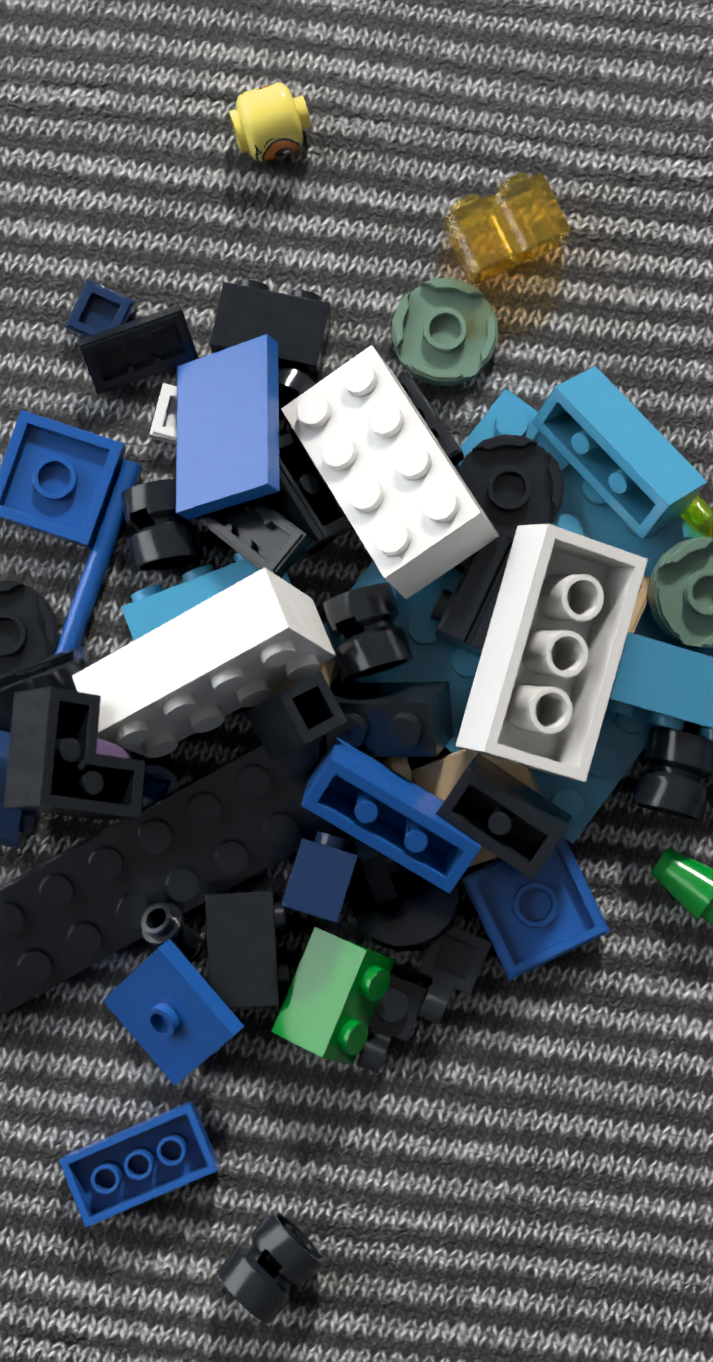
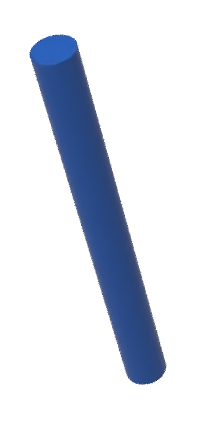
M122 460L54 655L80 647L125 520L121 493L137 485L143 468L135 462L129 460Z

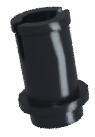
M156 903L144 912L141 918L142 935L148 943L154 946H161L170 939L190 963L200 956L203 947L198 944L203 943V939L184 922L183 913L177 906L171 903Z

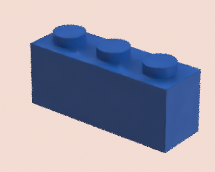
M338 737L334 739L307 781L301 806L449 894L481 849L479 843L436 815L444 802L442 799L360 750L355 749Z

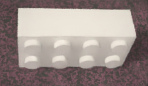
M372 345L281 408L381 574L405 599H408L499 537L497 531L398 379Z
M551 524L517 526L455 746L554 776L586 782L648 559Z
M264 567L74 674L72 677L77 692L101 696L97 738L145 757L157 758L174 751L178 747L177 742L194 733L207 732L219 727L224 722V717L242 707L256 706L272 696L273 690L289 681L304 680L316 674L320 670L321 664L334 658L336 655L313 599Z

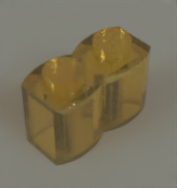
M526 173L514 175L499 185V192L495 195L480 199L478 194H472L458 200L450 207L451 213L445 216L443 231L469 284L476 285L490 280L519 264L537 259L566 244L571 229L543 173L528 177Z

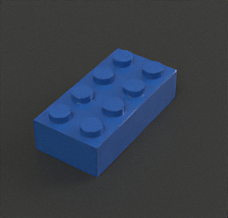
M194 1100L70 1152L59 1160L85 1228L216 1172L220 1167Z

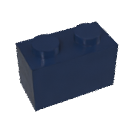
M317 831L314 842L302 838L282 906L337 923L358 859V855L348 853L351 842Z

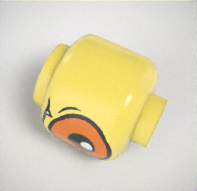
M274 83L241 93L236 101L237 109L229 111L241 154L249 152L251 157L257 162H265L299 151L303 144L302 130L311 128V121L304 97L293 98L289 88L283 83Z

